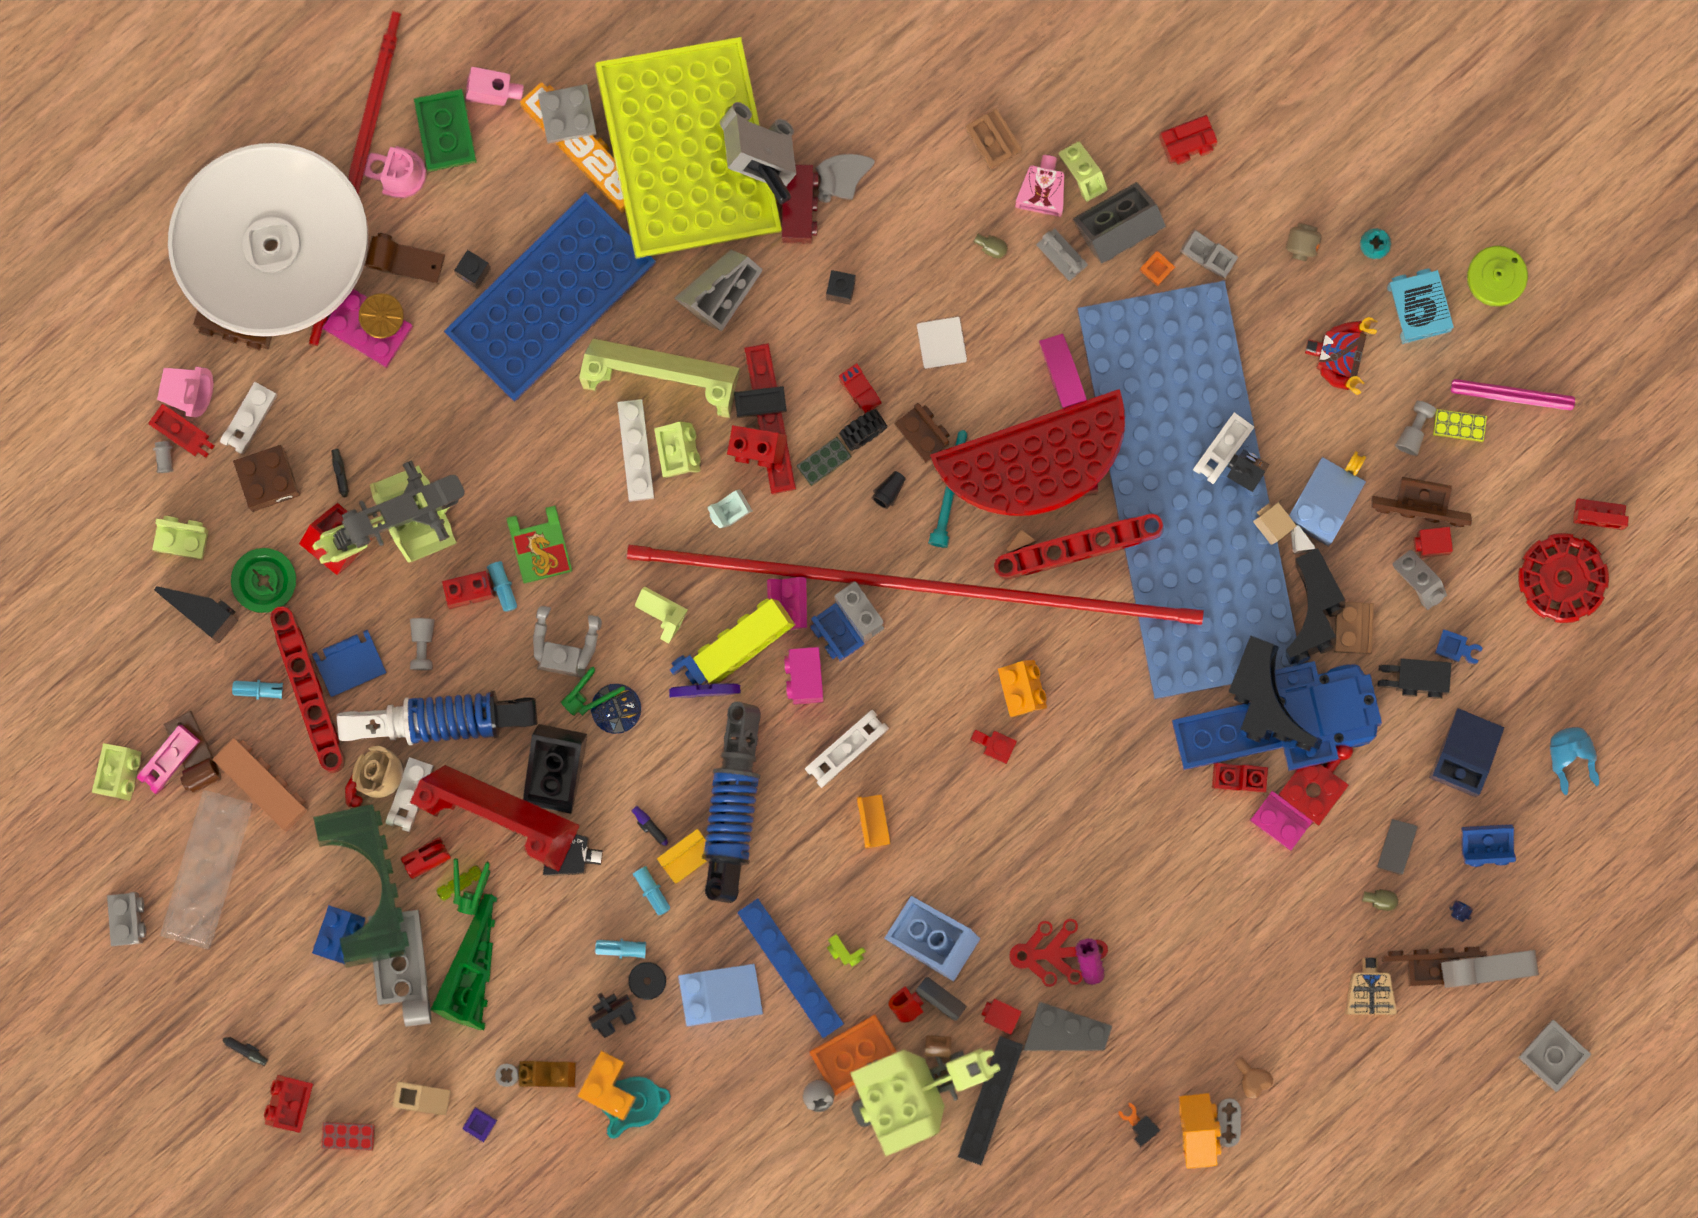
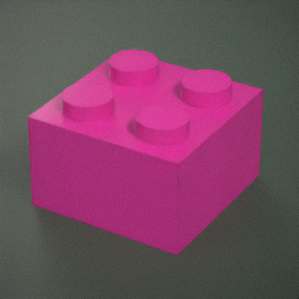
M819 647L789 649V656H784L786 674H791V681H786L788 699H793V705L824 702Z

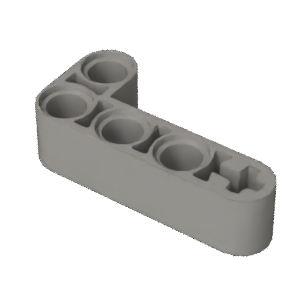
M1535 950L1441 963L1445 988L1539 975Z

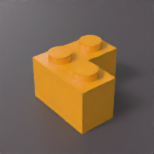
M604 1051L600 1052L577 1096L621 1120L626 1119L637 1098L614 1086L626 1063Z
M1209 1093L1179 1096V1114L1183 1132V1152L1186 1169L1217 1166V1155H1221L1220 1139L1216 1140V1137L1221 1136L1219 1121H1214L1217 1118L1216 1103H1211Z

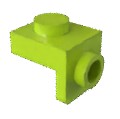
M837 934L828 939L831 945L827 946V949L834 959L840 958L844 966L850 964L853 967L864 960L862 954L866 951L863 947L850 955Z

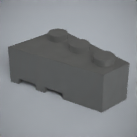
M1039 1002L1023 1051H1104L1112 1026Z

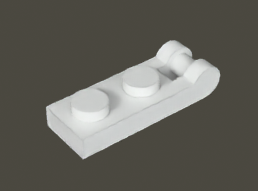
M254 382L228 429L222 435L220 443L226 446L231 445L236 448L235 451L244 454L276 399L277 394ZM237 430L244 433L241 439L235 437Z
M1233 413L1193 470L1198 474H1204L1208 477V481L1214 484L1234 454L1237 453L1252 432L1254 426L1236 413ZM1210 459L1218 463L1215 470L1207 465Z
M409 757L402 781L386 819L387 825L394 826L395 824L402 827L404 831H411L419 808L409 802L420 779L432 773L433 765ZM400 808L408 810L406 818L398 815Z

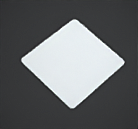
M959 317L917 324L925 369L967 361Z

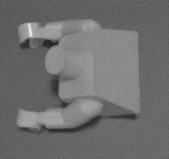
M540 606L536 613L538 622L535 623L533 635L534 658L538 661L537 669L583 678L586 667L596 650L597 630L601 628V618L588 615L589 631L586 634L583 649L544 642L547 631L546 618L551 611V607Z

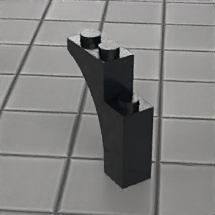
M1318 548L1295 559V567L1306 590L1308 609L1300 633L1286 649V658L1290 665L1296 662L1297 664L1305 663L1311 658V655L1320 652V654L1326 653L1334 647L1336 635L1326 616H1336L1343 611L1342 608H1345V598Z

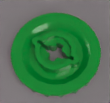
M258 548L247 552L236 562L231 574V588L237 601L248 610L257 613H269L277 607L286 605L290 598L293 597L297 576L292 563L281 552L270 548ZM255 570L264 577L270 576L268 582L273 591L268 586H258L260 580L254 573Z

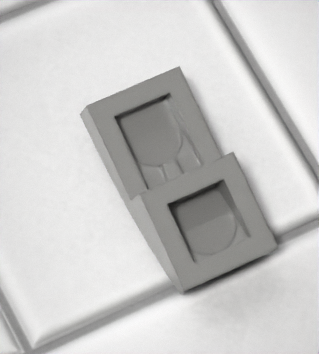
M1192 230L1180 250L1181 253L1223 278H1226L1238 258L1219 243H1213L1196 230Z

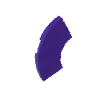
M736 683L671 687L669 689V698L741 694L740 685Z

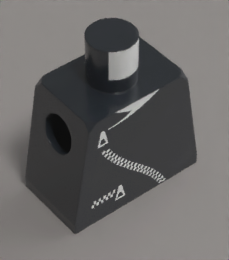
M576 834L559 872L544 864L543 875L585 874L587 864H602L603 850L589 849L590 839Z

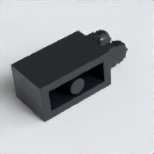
M1401 658L1398 661V666L1379 665L1378 671L1397 673V681L1382 679L1378 681L1377 686L1395 688L1396 691L1402 692V696L1417 697V693H1425L1427 698L1442 699L1443 695H1447L1450 691V662Z

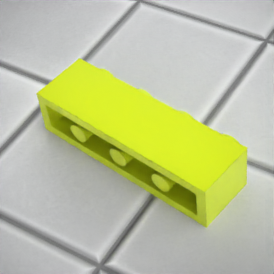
M775 599L763 600L757 605V610L751 615L746 614L737 620L738 624L731 630L726 629L717 636L718 640L711 645H704L697 651L698 655L693 660L709 683L719 684L795 626V623L780 601Z

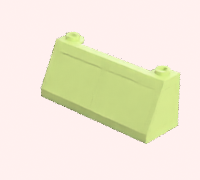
M592 339L584 354L579 379L583 389L596 391V387L600 382L611 380L614 369L706 388L705 396L707 401L717 407V415L730 418L740 368Z

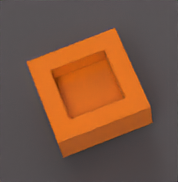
M1156 251L1140 268V271L1158 287L1175 269V266L1161 253Z

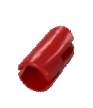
M437 837L402 856L401 862L404 864L409 877L415 879L450 860L451 856L447 852L441 837Z

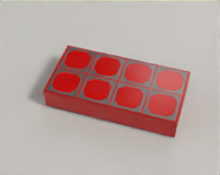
M323 1123L321 1148L373 1150L375 1125Z

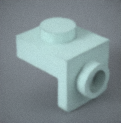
M740 489L735 490L718 503L707 507L712 522L719 528L731 526L753 511Z

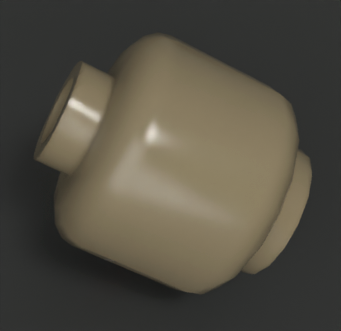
M1298 223V227L1291 228L1286 249L1293 253L1292 258L1307 261V257L1317 256L1322 235L1317 232V227Z

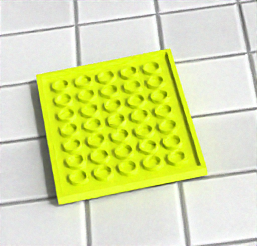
M741 37L595 63L635 259L782 231L775 195L767 183L733 171L727 165L724 130L720 126V120L735 102L746 105L752 113L749 122L760 126Z

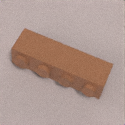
M233 738L212 760L287 832L308 811L303 806L306 801L297 792L292 795L286 789L289 784L279 774L274 777L268 771L271 766L261 756L256 759L250 753L253 748L244 739L239 742Z

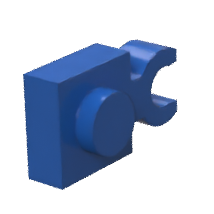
M1443 629L1434 654L1459 662L1461 656H1463L1468 663L1477 664L1479 660L1472 658L1470 653L1472 650L1481 652L1483 648L1477 644L1465 645L1467 637Z

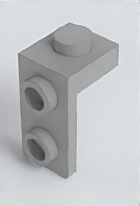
M1409 550L1393 562L1394 569L1416 590L1421 604L1427 610L1439 604L1447 596L1441 579L1413 550Z

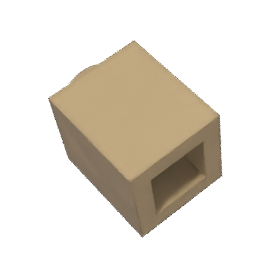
M1279 502L1272 507L1269 503L1257 512L1259 517L1253 521L1271 545L1297 527Z

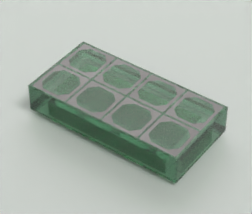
M836 437L796 465V467L812 487L851 459L852 456L838 437Z

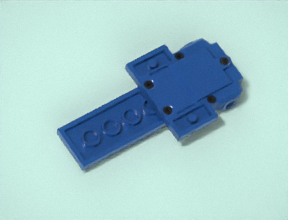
M1315 661L1275 670L1278 692L1286 710L1304 730L1322 739L1319 749L1311 747V750L1307 751L1297 747L1296 740L1288 738L1287 742L1272 737L1274 732H1272L1269 740L1261 738V741L1257 742L1247 738V732L1240 729L1250 703L1248 705L1241 704L1172 720L1183 770L1280 748L1284 750L1288 771L1338 760L1336 746L1345 745L1356 748L1367 745L1376 738L1377 727L1382 724L1370 674L1365 675L1360 666L1354 664L1338 666L1326 673L1318 674Z

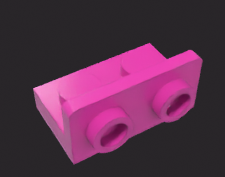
M806 578L768 579L767 599L780 601L795 623V626L790 630L807 628Z

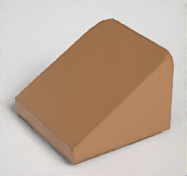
M1019 530L1007 546L1006 554L1034 545L1036 540L1024 531Z

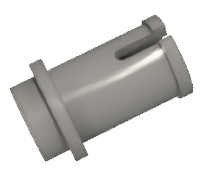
M170 441L155 443L153 451H156L157 473L173 472L171 449H173V446H170Z

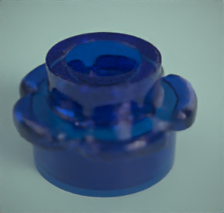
M1455 900L1453 906H1449V909L1452 911L1451 916L1461 922H1464L1466 919H1472L1473 909L1465 903Z

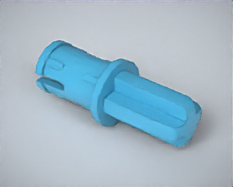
M502 561L488 565L487 569L494 584L493 591L497 592L503 611L509 612L516 609L517 603L510 587L512 582L508 581Z
M257 680V682L234 681L232 685V694L234 696L256 697L257 700L260 697L282 699L283 683H267Z
M644 866L634 872L632 875L643 890V897L648 898L657 915L660 916L668 912L670 906L659 889L661 886L655 883L647 867Z
M621 939L620 941L597 940L595 944V953L597 955L619 956V959H622V956L645 958L646 942H629Z

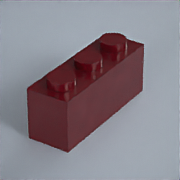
M795 164L796 175L786 186L791 199L782 204V243H812V236H817V221H813V212H818V197H813V187H818V172H814L813 165Z

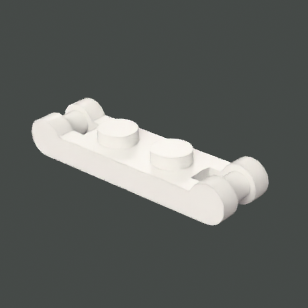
M874 710L868 712L805 768L809 775L813 774L818 780L816 783L821 788L889 729L885 723L882 724L876 718L877 714ZM868 724L875 730L870 735L863 729ZM824 762L831 768L826 774L820 768Z

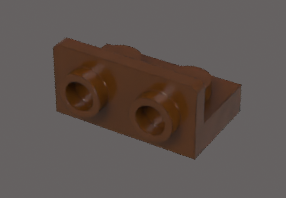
M917 403L912 410L896 421L894 425L922 460L927 463L931 459V454L940 452L949 445L947 438L950 435L941 424L939 426L935 424L932 420L934 415L926 405L922 407Z

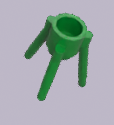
M591 667L575 688L560 702L573 716L578 712L583 716L588 710L624 691L625 687L621 686L585 705L584 703L587 699L580 691L595 673V667Z
M455 858L453 860L455 893L453 904L458 905V912L477 915L480 899L490 875V863H485L475 893L464 891L463 896H461L458 859Z

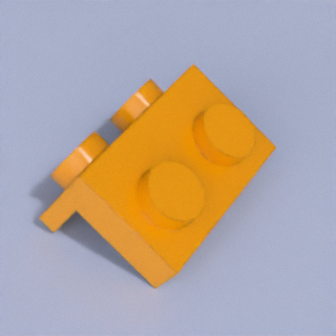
M1035 660L1021 661L998 668L1010 717L1047 708V696L1042 689L1040 669L1036 665Z

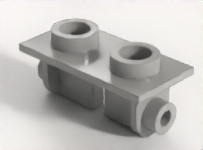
M1053 229L1051 232L1048 231L1042 237L1043 239L1036 244L1068 281H1071L1088 266L1056 229Z

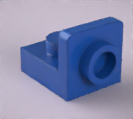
M682 655L671 663L673 667L670 671L673 675L687 668L688 671L685 672V675L693 685L695 683L705 685L708 682L690 655L686 658Z

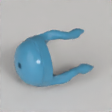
M1570 727L1555 733L1550 740L1552 769L1560 778V788L1563 794H1568L1569 783L1562 769L1571 764L1577 756L1588 759L1589 777L1597 787L1599 785V776L1595 770L1597 753L1593 741L1583 728Z

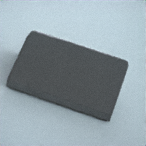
M1394 819L1391 820L1377 868L1399 875L1404 873L1418 826Z
M926 977L916 989L918 995L954 1021H957L966 1009V1005L929 977Z

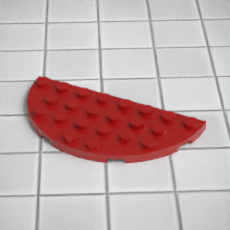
M1120 389L931 454V460L940 478L948 488L958 497L979 509L1011 516L1035 515L1056 510L1072 503L1089 492L1101 481L1115 462L1125 432V409Z

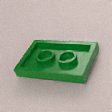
M458 89L413 98L428 172L476 163L477 160L463 90Z

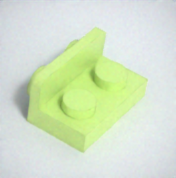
M676 422L654 428L663 477L668 478L688 472H700L701 458L697 452L695 443L696 431L692 423Z
M171 516L156 519L157 529L152 548L153 551L203 560L209 530L203 527V523L188 520V524L179 523L178 518Z
M103 743L92 793L130 801L135 789V780L141 763L142 753L134 749Z

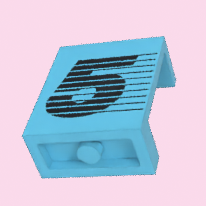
M1431 269L1420 270L1416 272L1417 276L1409 278L1406 275L1396 276L1392 278V282L1387 286L1388 292H1392L1400 321L1402 344L1449 333L1454 328L1438 270L1431 272Z

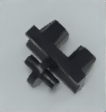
M602 992L597 995L600 1002L592 1006L596 1013L588 1017L594 1031L598 1030L604 1038L616 1031L611 1023V1020L619 1016L624 1025H628L636 1020L632 1009L634 1006L627 994L617 999L614 993L605 998Z

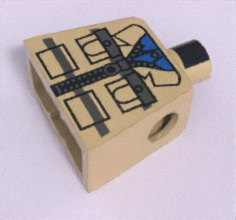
M1362 958L1363 973H1352L1350 977L1345 1014H1396L1390 974L1378 973V958Z

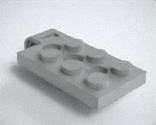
M413 910L368 916L378 1005L402 1002L405 1027L431 1024V1008L420 911ZM395 931L401 932L404 937L403 942L398 946L390 943V935ZM398 956H402L406 960V967L402 971H396L392 965L393 960ZM399 982H406L409 985L407 995H397L395 987Z

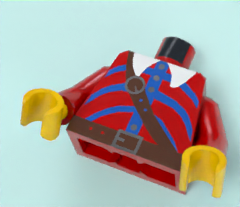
M1367 317L1363 321L1347 322L1332 327L1329 331L1325 332L1322 342L1308 339L1305 354L1319 357L1316 369L1320 370L1321 376L1332 387L1351 390L1356 395L1361 393L1355 386L1359 383L1365 384L1357 376L1367 336L1364 332L1376 334L1377 330L1369 329V326L1373 322L1377 323V320Z

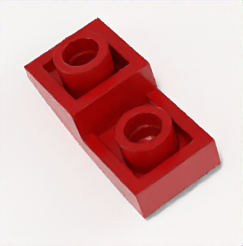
M1214 763L1212 789L1266 793L1268 767Z

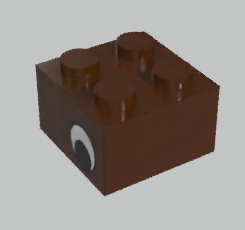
M281 444L233 461L248 508L252 512L300 496L285 449Z

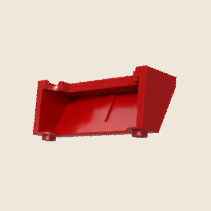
M447 765L420 779L409 802L438 817L441 810L451 809L454 811L455 807L458 806L527 837L525 851L528 856L558 872L580 826L575 822Z

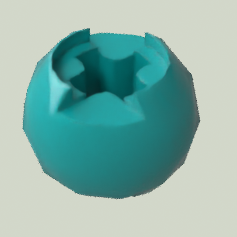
M1379 228L1367 230L1360 240V248L1363 254L1371 259L1385 257L1392 245L1388 233ZM1374 238L1377 239L1378 243H1382L1378 249H1374V245L1370 244Z

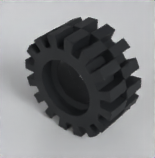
M873 409L863 416L861 415L858 419L853 420L839 434L849 450L853 451L866 445L873 438L878 437L880 433L887 429V424L878 410Z

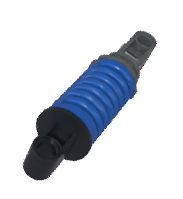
M738 701L733 702L727 712L724 749L721 752L723 765L721 768L713 769L712 786L714 787L711 792L714 796L710 799L713 805L709 808V812L712 815L708 817L710 825L707 826V832L710 834H707L705 838L704 853L702 854V859L709 861L705 894L710 900L724 903H732L737 899L741 865L750 864L748 852L750 846L739 842L751 841V836L744 834V832H752V826L745 824L754 821L753 816L747 815V813L755 812V808L749 806L748 803H756V798L749 796V794L757 793L758 789L756 787H758V781L761 776L753 772L752 769L753 763L756 762L757 758L755 752L758 743L761 712L755 705Z

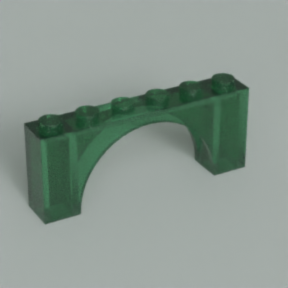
M373 804L313 817L319 847L341 846L360 853L375 867L382 883L380 903L370 921L355 933L339 938L345 967L349 968L406 955L405 947L409 946L406 931L401 932L399 924L404 922L401 907L396 908L394 902L395 898H399L396 883L391 884L389 874H393L390 859L385 860L383 850L388 849L385 834L380 835L378 826L383 825L380 810L374 811Z

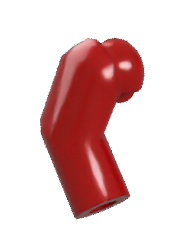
M351 776L345 786V803L349 808L353 807L357 810L361 807L363 798L357 796L358 790L355 788L357 784Z

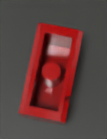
M1207 115L1160 132L1159 135L1169 163L1176 162L1177 165L1190 161V156L1197 153L1200 156H1204L1213 152V147L1218 142Z

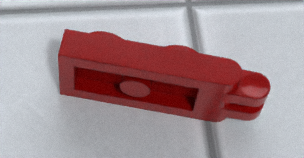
M161 404L148 423L152 428L195 457L198 453L205 458L208 457L209 453L201 449L203 445L211 450L215 447V445L208 441L210 437L208 434L164 404Z

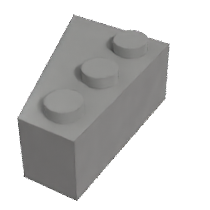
M730 250L674 299L704 324L722 331L763 269L749 257Z

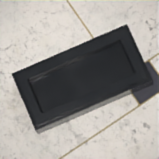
M784 386L734 392L737 418L787 412Z

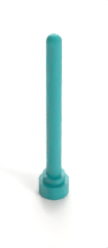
M965 430L958 432L955 446L966 442L967 432ZM947 485L937 528L933 530V533H930L928 541L929 545L940 548H948L950 539L946 529L955 493Z

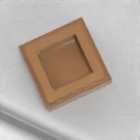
M926 1036L925 1056L950 1058L951 1037Z

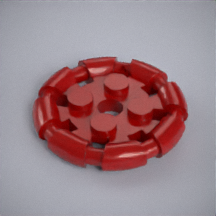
M1569 533L1548 535L1547 539L1535 542L1523 556L1524 563L1518 572L1520 592L1524 593L1527 605L1537 615L1544 619L1545 617L1554 619V622L1573 623L1579 621V618L1585 615L1590 616L1604 601L1605 589L1609 587V571L1607 564H1604L1600 557L1602 555L1601 552L1584 538L1582 540L1573 537L1574 534ZM1570 546L1578 549L1576 556L1568 553ZM1553 547L1556 554L1549 557L1546 550ZM1590 560L1592 561L1595 569L1589 571L1585 563ZM1535 563L1542 565L1538 573L1532 571ZM1560 571H1566L1570 574L1571 581L1569 584L1564 585L1558 581L1557 575ZM1589 582L1596 585L1594 592L1586 590ZM1537 585L1540 586L1543 592L1536 596L1533 587ZM1579 599L1582 606L1575 609L1572 602ZM1551 601L1560 603L1558 610L1550 608Z

